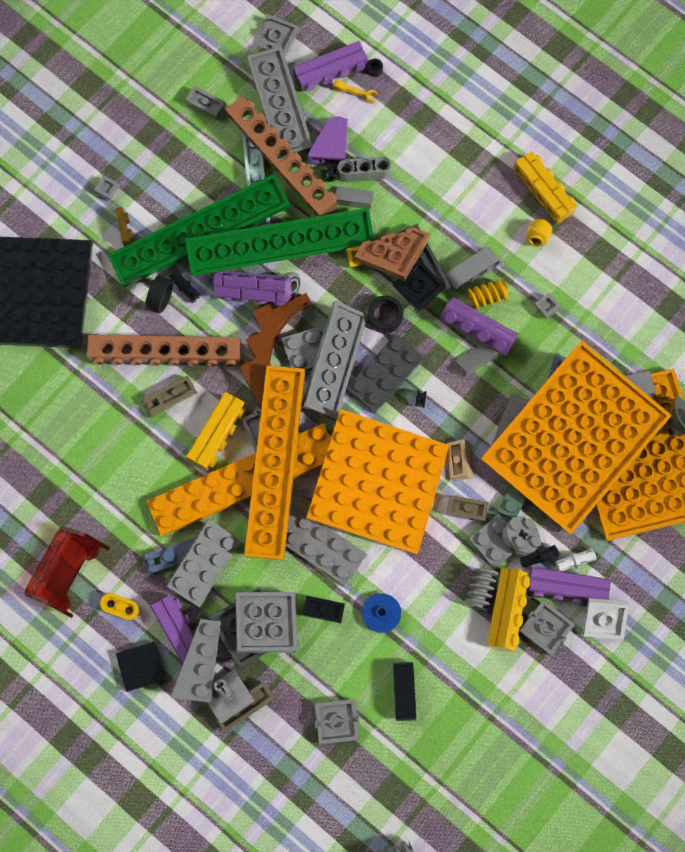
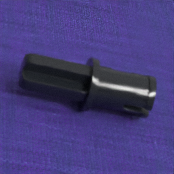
M178 270L171 272L169 278L177 285L179 291L183 292L192 303H195L197 300L192 294L198 299L201 297V294L191 285V281H187Z
M556 545L541 550L536 549L535 553L520 558L521 566L526 568L537 563L543 564L544 561L559 557V551Z

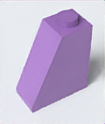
M341 116L329 117L308 153L309 164L338 166L342 160H345L348 118Z

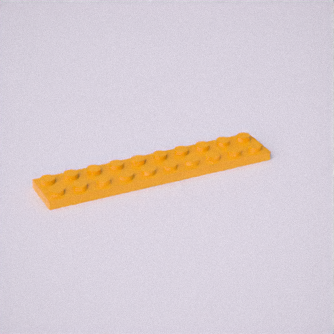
M266 366L245 557L284 561L305 369Z
M324 423L298 434L293 479L322 467L331 439ZM256 453L147 500L146 502L161 537L250 499Z

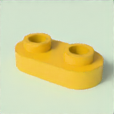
M113 593L105 594L101 598L100 606L102 610L110 615L131 621L139 614V607L132 600ZM114 601V606L108 607V603ZM127 608L133 609L131 614H126Z

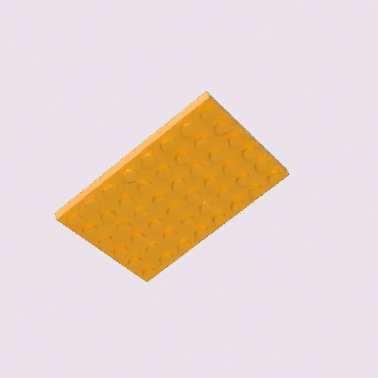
M581 340L481 457V460L571 535L672 415Z
M674 368L651 374L656 393L651 398L669 413L675 409L674 402L676 397H681L684 400ZM667 422L595 506L606 542L685 523V435L671 437L667 429Z

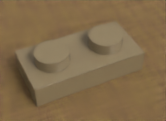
M450 495L447 515L485 522L489 502Z

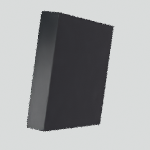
M421 260L413 266L405 281L398 279L393 283V287L417 312L446 289V286Z
M155 642L116 653L126 692L165 681Z

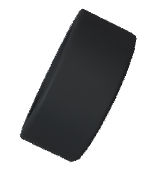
M160 275L156 276L148 290L145 307L159 314L162 313L171 298L173 281Z
M388 295L379 296L370 303L368 322L374 330L381 333H391L401 325L403 307L396 298ZM380 305L392 306L396 310V319L390 324L379 323L374 315L377 307Z

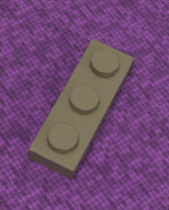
M265 682L249 691L255 700L223 723H220L217 717L213 715L224 733L275 699Z

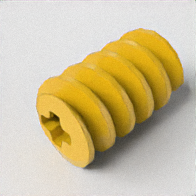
M502 278V283L499 280H495L494 284L488 282L487 287L485 284H482L480 289L477 286L473 288V291L470 288L467 289L469 302L477 310H479L480 304L486 308L487 302L494 306L495 299L499 304L502 297L506 302L508 301V289L504 278Z

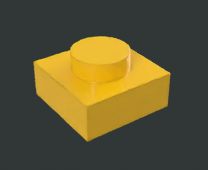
M360 246L346 249L349 268L365 266L354 259Z

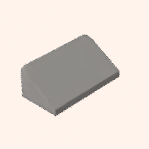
M337 186L335 194L337 205L371 209L373 191Z
M482 343L455 362L464 375L468 376L496 358L498 353Z

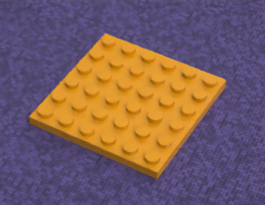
M340 409L306 519L418 555L449 445Z

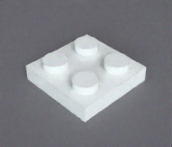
M588 598L583 630L584 636L624 640L629 602Z

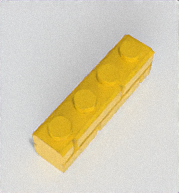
M531 151L514 163L513 170L556 224L561 223L575 213L577 207L575 199L565 193L563 184L556 182L553 172L549 168L546 169L544 167L543 160L539 155H535Z
M224 392L186 455L188 462L205 471H208L209 467H214L217 462L216 455L219 451L222 452L227 445L225 440L228 435H233L237 427L235 423L238 418H243L246 413V409H244L245 403L242 400Z
M501 568L487 641L488 647L515 652L516 646L519 644L518 633L519 628L523 624L522 611L523 607L526 606L527 599L525 595L530 585L529 574L522 570Z

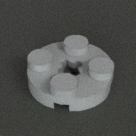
M514 517L503 528V539L506 545L516 550L517 552L515 553L518 555H529L541 545L539 532L531 518Z

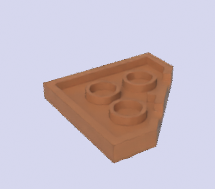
M412 227L399 234L392 233L382 236L381 239L376 241H365L361 244L354 259L359 263L405 281L427 244L430 234Z

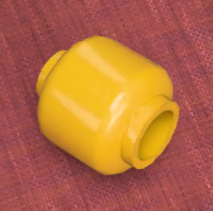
M544 219L531 221L526 232L528 242L535 247L546 245L552 234V226Z

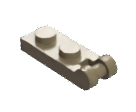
M187 375L143 398L141 402L144 407H147L149 417L153 418L164 410L197 394V391ZM158 400L160 404L154 406L153 402Z

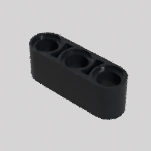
M413 662L393 663L396 721H415L416 701Z

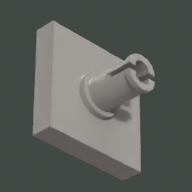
M233 669L213 683L211 703H207L218 721L223 723L255 700Z

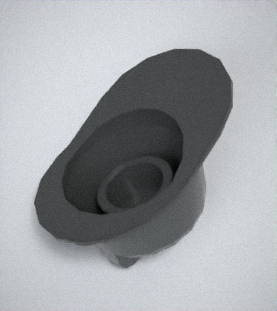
M676 397L674 402L675 409L670 413L672 416L667 421V429L671 437L685 435V401L681 397Z

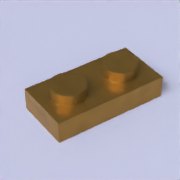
M117 207L115 210L123 246L131 243V240H134L132 230L127 227L130 219L128 212L124 213L123 207Z

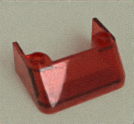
M64 526L56 532L26 586L25 596L62 615L72 618L73 614L67 611L71 605L70 596L67 595V592L84 561L95 559L99 554L100 548L109 551L110 547L85 532Z

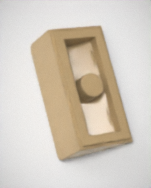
M465 439L448 442L450 480L473 479L470 442Z

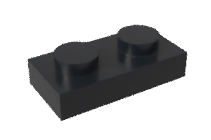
M306 596L302 616L341 624L345 603Z

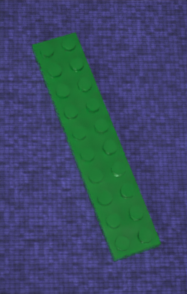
M272 174L107 255L122 286L125 288L187 258L186 238L249 228L290 208L291 205L275 174Z
M369 208L186 238L185 243L191 276L346 250L359 247L365 241L370 240L372 242L374 241Z

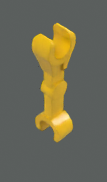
M337 79L333 83V90L336 92H349L352 95L365 97L366 101L370 104L375 103V99L369 97L370 95L377 96V91L375 90L365 92L356 87H350Z

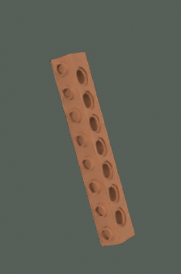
M240 96L225 109L227 116L316 216L328 215L338 207L335 194L332 191L328 192L324 188L326 186L319 177L315 178L311 167L308 164L304 165L301 162L302 158L296 151L292 152L289 149L290 145L286 139H281L277 135L278 131L273 125L269 126L265 122L267 120L261 112L257 113L255 111V106L250 99L246 100L243 96ZM246 115L252 116L249 120L243 119ZM258 128L264 129L261 133L255 132ZM269 141L275 142L273 146H267ZM281 154L287 155L285 159H278ZM293 167L299 168L295 173L290 172ZM306 180L311 182L308 186L302 185ZM316 194L323 195L322 198L318 200L313 198Z
M88 335L87 357L95 365H102L104 363H111L113 365H122V363L141 365V363H149L152 366H159L160 363H167L170 366H178L179 364L198 366V364H206V366L215 367L217 364H225L227 367H235L236 365H241L240 337ZM106 348H112L110 353H104ZM131 348L130 353H122L124 349ZM145 348L150 349L148 354H142L141 352ZM162 349H169L167 354H160ZM182 349L188 350V353L185 355L179 354ZM201 349L207 350L205 355L198 354ZM221 349L226 351L222 356L217 355V352Z

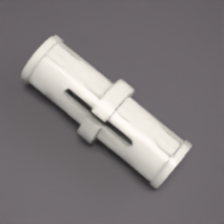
M590 548L577 554L574 552L571 556L556 560L555 565L558 571L563 572L574 567L579 568L581 567L580 565L587 562L595 561L596 555L593 549Z

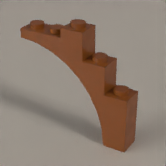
M307 293L295 295L291 301L284 305H276L275 309H272L270 304H263L253 311V318L261 332L252 333L246 341L255 360L245 361L240 367V371L260 408H262L266 366H270L273 347L286 324L297 313L310 306V299Z

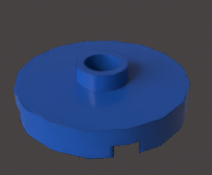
M385 593L375 594L364 603L362 609L363 621L374 632L388 633L399 624L401 607L398 601L391 595ZM384 610L386 614L384 616H380L378 614V611Z

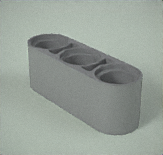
M383 156L345 159L338 164V177L343 182L386 179L390 175L391 162L387 157ZM385 166L386 169L381 170L378 167ZM361 168H367L368 170H367V171H361L360 169H361ZM348 169L350 172L344 173L342 170Z
M486 247L451 269L446 274V278L455 290L459 291L498 266L500 260L490 247Z
M510 394L493 443L521 412L529 400Z

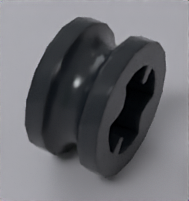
M376 58L369 60L367 63V73L371 77L380 76L383 72L382 61ZM377 65L378 70H372V66Z
M327 167L321 170L323 182H333L339 178L336 173V167Z
M417 390L415 407L421 405L422 408L425 407L427 391L420 392V390Z

